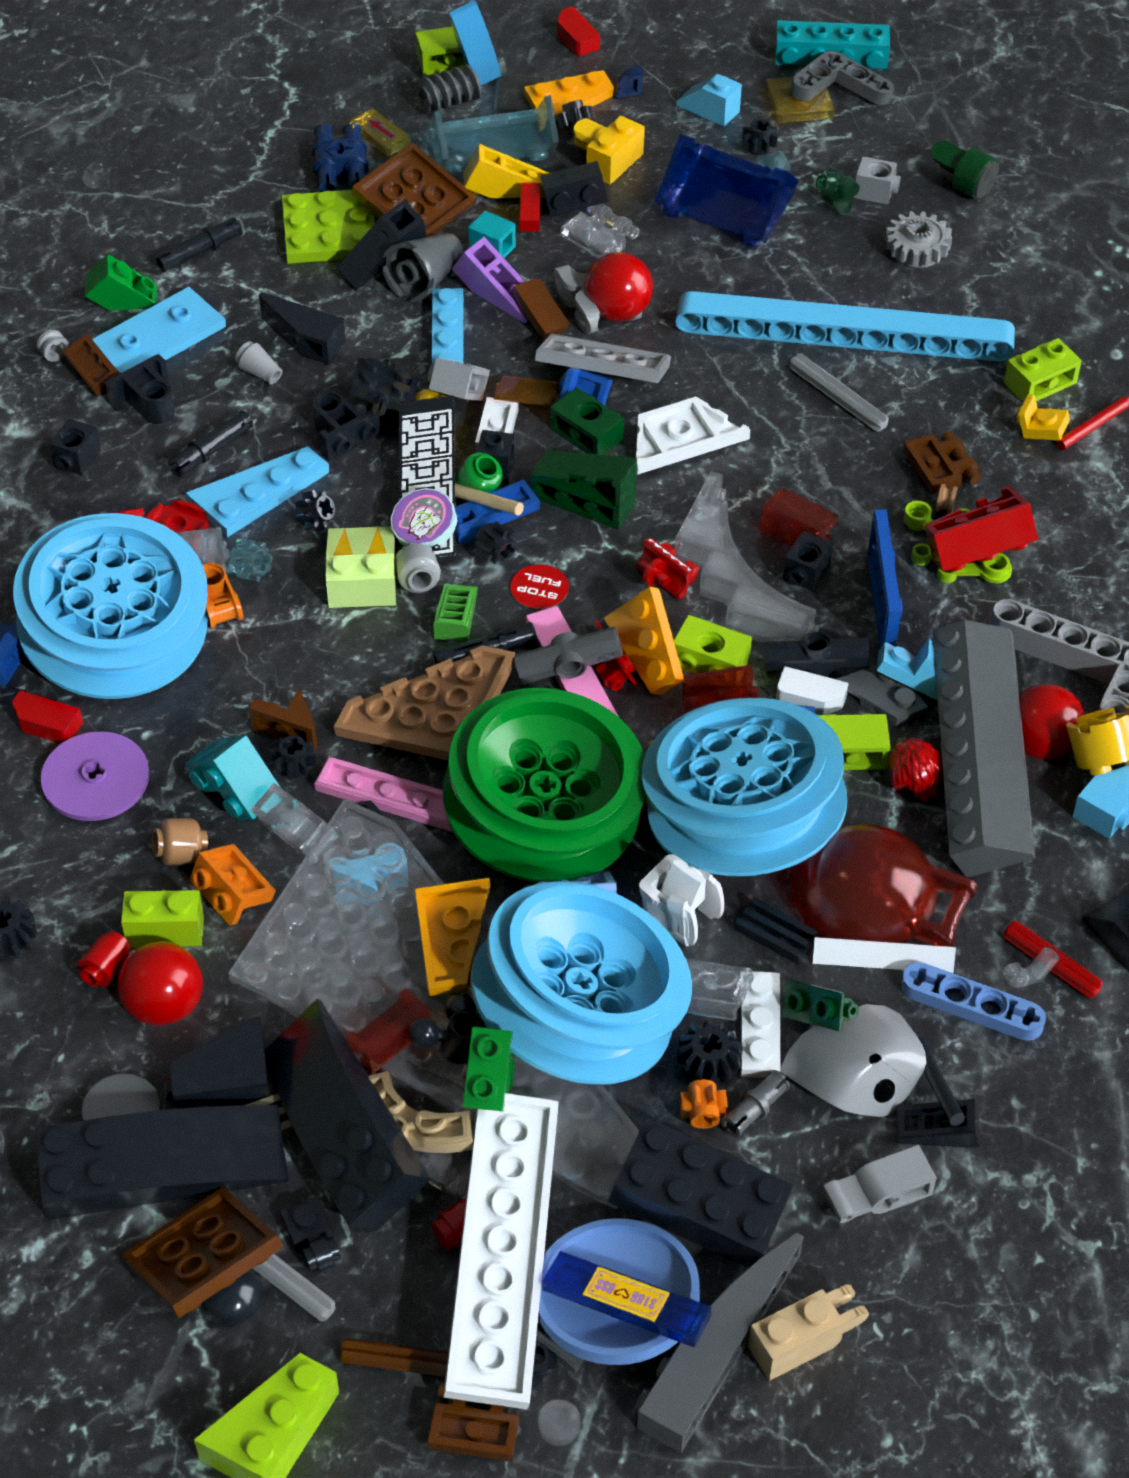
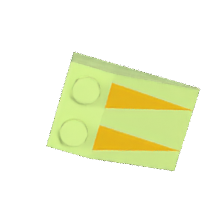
M391 526L328 529L326 587L329 608L396 605L395 534Z

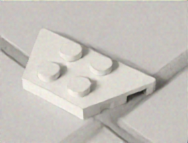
M698 397L638 414L637 475L750 439V429L744 424L740 428L728 421L727 414L718 409L711 408L708 403Z

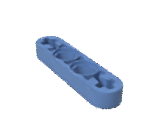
M912 963L903 972L902 992L906 997L1021 1040H1035L1043 1032L1046 1015L1044 1010L1034 1002L926 963ZM918 977L924 979L920 986L913 984ZM936 983L940 984L938 994L933 992ZM951 988L959 989L964 993L965 998L961 1001H952L946 997L944 992ZM987 1001L995 1002L1000 1006L1001 1012L993 1015L983 1011L981 1004ZM1008 1009L1013 1010L1010 1020L1006 1019ZM1025 1017L1032 1018L1029 1026L1022 1023Z

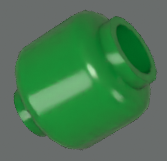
M477 452L467 457L457 469L455 483L491 493L501 484L503 478L502 468L493 456Z

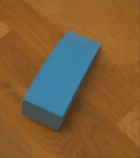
M476 1L469 2L449 12L457 46L463 55L464 63L471 66L476 72L481 86L502 76L489 33Z

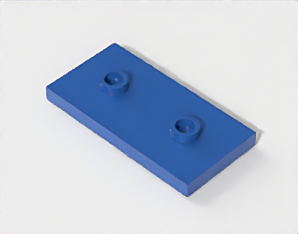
M887 509L875 510L872 517L867 559L879 648L881 649L885 642L896 647L900 619L902 618V599L899 598L895 571V550L891 543Z

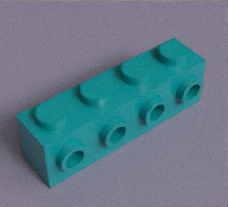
M777 20L775 64L807 66L824 52L837 51L866 68L887 69L890 52V25Z

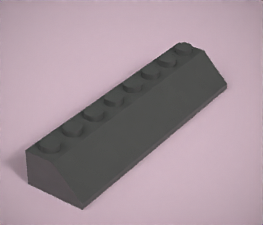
M962 620L934 629L933 643L949 856L968 878L1035 859L1013 632L1009 628L969 620Z

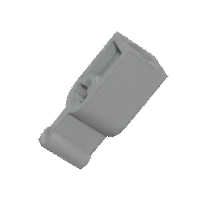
M916 1145L872 1161L861 1167L854 1175L830 1181L823 1186V1191L839 1222L846 1223L855 1217L871 1211L874 1214L885 1213L933 1195L937 1177L920 1146Z

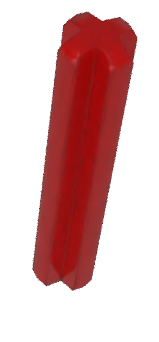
M1014 920L1008 925L1004 938L1088 998H1094L1099 993L1103 981L1019 921Z

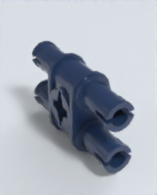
M347 123L343 127L344 139H332L333 131L327 124H324L325 132H322L321 124L314 128L315 144L312 146V155L315 163L313 171L319 180V192L327 191L326 187H329L330 191H337L336 179L348 178V189L352 190L353 185L366 177L365 174L369 169V164L366 160L367 146L362 141V130L359 124L353 123L354 131H351V125Z

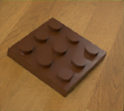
M413 142L353 185L351 195L379 219L405 199L424 220L427 237L439 233L473 207L477 200V197Z
M221 1187L121 1255L127 1267L180 1318L186 1313L197 1309L202 1302L221 1289L232 1285L237 1278L256 1265L267 1261L272 1254L283 1248V1245L278 1235L227 1189Z

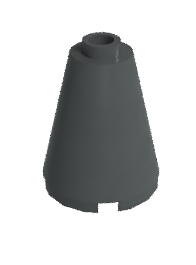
M451 233L393 244L385 251L383 258L386 257L383 274L387 284L397 296L401 297L404 295L411 299L409 302H418L425 299L463 255L462 244Z

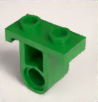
M472 1027L463 1101L464 1108L504 1112L505 1094L511 1093L514 1079L515 1055L510 1052L513 1031Z

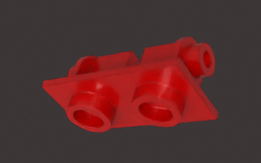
M595 621V624L598 627V629L603 630V627L600 625V623L598 621ZM623 653L622 657L605 661L596 667L605 687L612 691L620 690L628 679H630L634 686L638 685L631 674L636 668L626 653Z

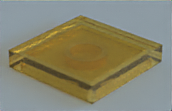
M793 77L767 79L766 88L778 123L834 118L835 109L827 88L813 99L803 101L796 99L790 93Z

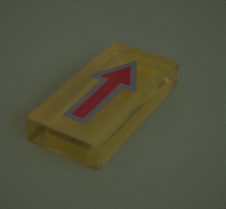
M373 108L350 121L353 131V123L359 124L362 130L361 136L387 156L410 144L409 134Z

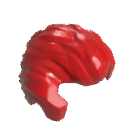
M918 738L906 739L895 744L888 760L891 771L889 778L891 785L895 790L908 787L914 797L922 802H928L929 799L935 798L938 795L937 790L943 777L942 755L931 744Z

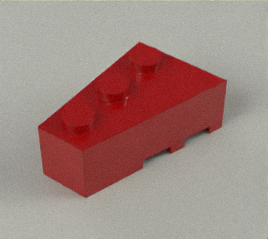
M1007 485L1001 488L1002 495L990 501H987L986 497H982L975 501L977 507L965 513L957 509L924 525L933 562L943 572H954L963 569L965 564L977 560L988 561L994 559L998 553L1026 548L1029 545L1028 543L1038 540L1030 503L1011 486Z

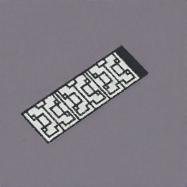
M453 395L399 403V501L414 490L429 488L437 489L446 494L455 507ZM455 530L445 543L440 546L436 544L430 547L436 557L456 554ZM399 542V551H400V550H401L403 547H405V546L402 545V544H400V542Z

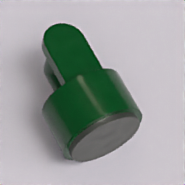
M939 141L931 149L933 160L939 163L943 170L953 174L952 187L977 200L984 197L994 185L999 172V164L996 158L976 148L965 151L947 141Z

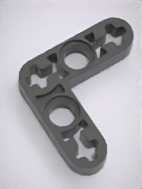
M826 51L793 77L790 86V93L793 97L809 101L836 81L870 102L879 105L888 104L894 91V85L889 80L837 51Z

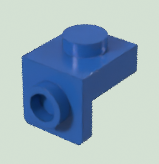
M569 368L560 380V399L578 387L605 405L613 380L583 369Z

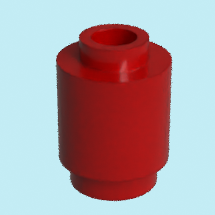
M108 931L105 935L98 936L77 963L81 979L93 987L108 986L120 971L125 959L129 956L131 945L128 940L115 931Z
M466 1197L437 1215L438 1219L431 1223L437 1240L446 1251H450L454 1247L456 1249L461 1248Z

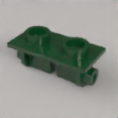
M785 979L782 1017L841 1031L842 1021H848L857 1016L858 1005L851 998H844L845 993Z

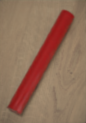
M1127 396L1121 397L1063 435L1060 441L1056 440L1058 449L1064 451L1129 408V398Z

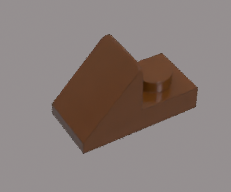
M300 690L297 691L287 709L274 702H265L254 698L248 708L251 730L279 740L280 738L297 734L305 742L312 741L313 751L315 752L317 748L315 724Z

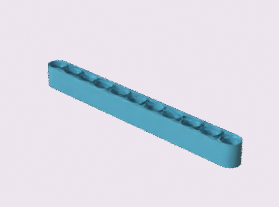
M691 291L683 293L679 297L675 321L676 326L681 331L693 334L997 362L1009 360L1014 354L1015 327L1009 321L1002 319Z

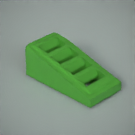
M444 584L433 625L434 639L459 642L468 641L478 587ZM449 602H458V603H466V604H456V603H449Z

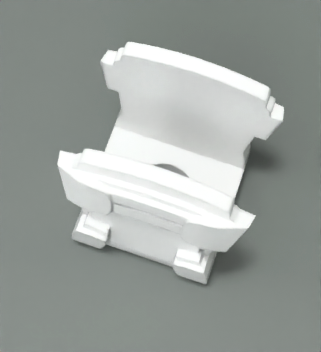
M669 854L639 883L643 909L658 920L676 941L686 947L688 945L693 946L698 937V924L694 910L689 907L687 900L672 894L668 896L661 893L671 864L678 859L688 866L685 861L676 855ZM698 869L706 879L705 900L698 906V910L711 920L713 918L719 919L724 911V895L721 884L716 881L712 874Z

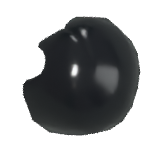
M251 1269L237 1278L232 1285L221 1289L202 1302L198 1309L210 1324L220 1322L234 1327L238 1323L240 1324L252 1318L262 1302V1283Z

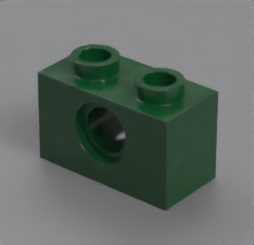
M578 387L550 407V429L585 453L606 455L623 442L624 418Z

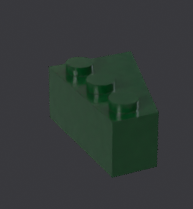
M547 450L530 475V488L541 502L619 530L636 504L637 458Z

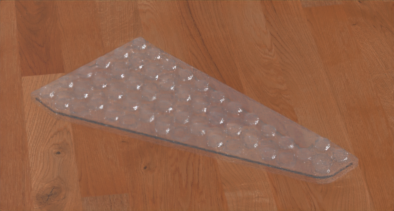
M344 798L228 972L231 981L262 995L297 1018L316 999L321 1000L354 1053L383 1071H388L396 1079L452 1113L469 1110L473 1119V1126L475 1127L477 1109L463 1107L468 1063L454 1064L446 1060L440 1051L442 1042H436L429 1048L421 1049L414 1046L408 1038L410 1024L420 1017L430 1018L435 1021L438 1028L446 1029L449 1020L445 1014V1005L452 996L464 994L474 1001L471 991V978L468 991L429 996L415 889L443 885L444 883L395 821ZM480 931L476 954L485 939H487L482 931ZM476 1007L475 1015L482 1021L484 1028H488ZM515 1055L513 1085L511 1093L508 1094L559 1101L552 1175L578 1191L616 1209L617 1206L607 1201L639 1133L638 1129L603 1084H585L564 1080L536 1069Z

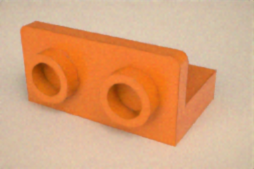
M234 844L199 852L190 876L191 883L229 926L238 923L243 909L271 902L276 892Z

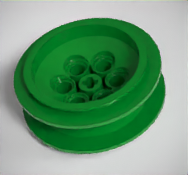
M527 688L509 691L477 706L461 722L454 734L449 751L448 768L443 783L442 797L446 818L461 844L482 863L502 874L535 883L540 881L557 882L564 879L572 882L580 877H589L613 864L625 852L635 835L640 811L646 799L642 781V764L646 757L638 739L630 728L616 714L589 698L572 692L550 688Z

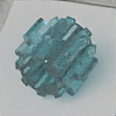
M242 539L241 544L236 545L237 548L231 549V560L228 561L229 565L234 568L233 572L237 573V578L260 581L261 577L266 576V572L271 571L273 555L268 552L270 549L265 547V542Z

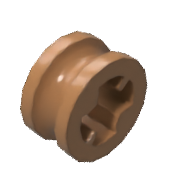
M941 484L935 512L940 513L942 510H945L947 514L953 512L958 487L953 486L952 489H948L946 484Z

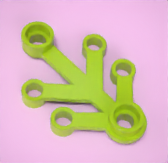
M923 501L908 503L904 514V521L908 528L914 531L925 530L924 525L934 521L931 519L932 509ZM965 508L960 509L962 513L969 511V509ZM924 543L914 545L911 554L912 562L919 566L929 564L931 559H933L930 546ZM998 553L994 559L988 561L977 560L973 563L965 564L963 569L951 573L943 572L938 567L937 578L943 583H952L957 579V576H981L990 583H1003L1010 578L1012 565L1006 555Z

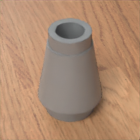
M250 341L246 342L236 353L235 361L239 364L241 370L270 384L276 383L281 377L282 369L278 367L260 344H253Z

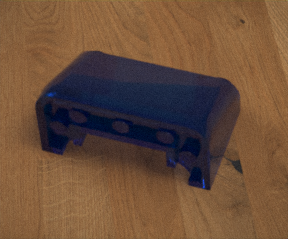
M680 134L654 201L663 207L661 212L674 218H678L679 214L743 236L741 241L754 247H758L759 243L766 244L793 197L799 180L789 171L777 167L773 170L769 166H761L715 150L709 145L695 144L694 138Z

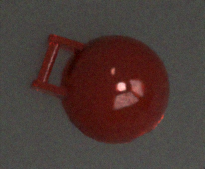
M853 823L840 826L839 830L821 850L798 863L791 885L793 908L797 907L804 919L803 923L817 930V937L905 944L911 937L935 946L953 947L956 940L955 929L968 899H972L975 896L978 886L967 877L930 865L927 857L918 845L905 834L879 824ZM938 890L954 895L941 925L928 921L935 910Z

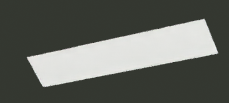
M815 937L813 964L905 970L908 965L920 962L953 973L956 947Z

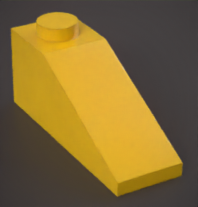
M478 144L464 169V186L473 194L484 195L489 198H521V183H540L541 198H545L540 176L549 174V172Z

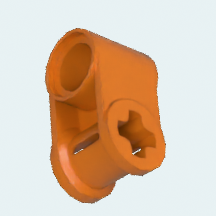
M216 563L202 565L207 579L208 596L206 611L209 628L214 629L217 624L235 618L238 621L243 620L244 615L238 595L233 591L224 568Z

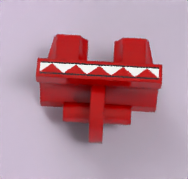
M652 538L645 539L643 542V553L636 564V568L643 572L642 581L648 586L659 584L678 600L685 597L688 586L696 580L699 566L691 560L685 562L676 557L675 548L667 542L659 544Z

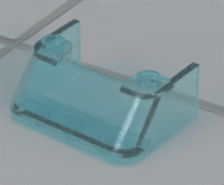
M551 95L545 96L537 109L442 122L441 111H436L427 127L435 160L449 174L460 172L462 167L467 166L478 144L515 159L530 157L531 161H540L547 159V154L551 153L559 143Z

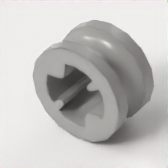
M55 329L44 332L37 341V349L51 362L62 359L65 356L62 351L69 347V342Z

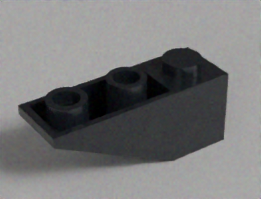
M404 199L380 217L336 267L337 270L355 290L359 289L383 271V266L386 265V257L383 258L390 246L398 242L427 237L424 220Z
M263 292L259 294L261 318L296 352L303 357L329 365L346 342L344 318Z

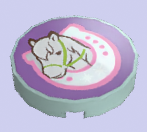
M423 488L410 492L402 497L394 506L391 515L392 531L400 544L404 546L410 544H423L429 548L436 544L440 546L454 533L457 524V514L452 501L446 494L437 489Z

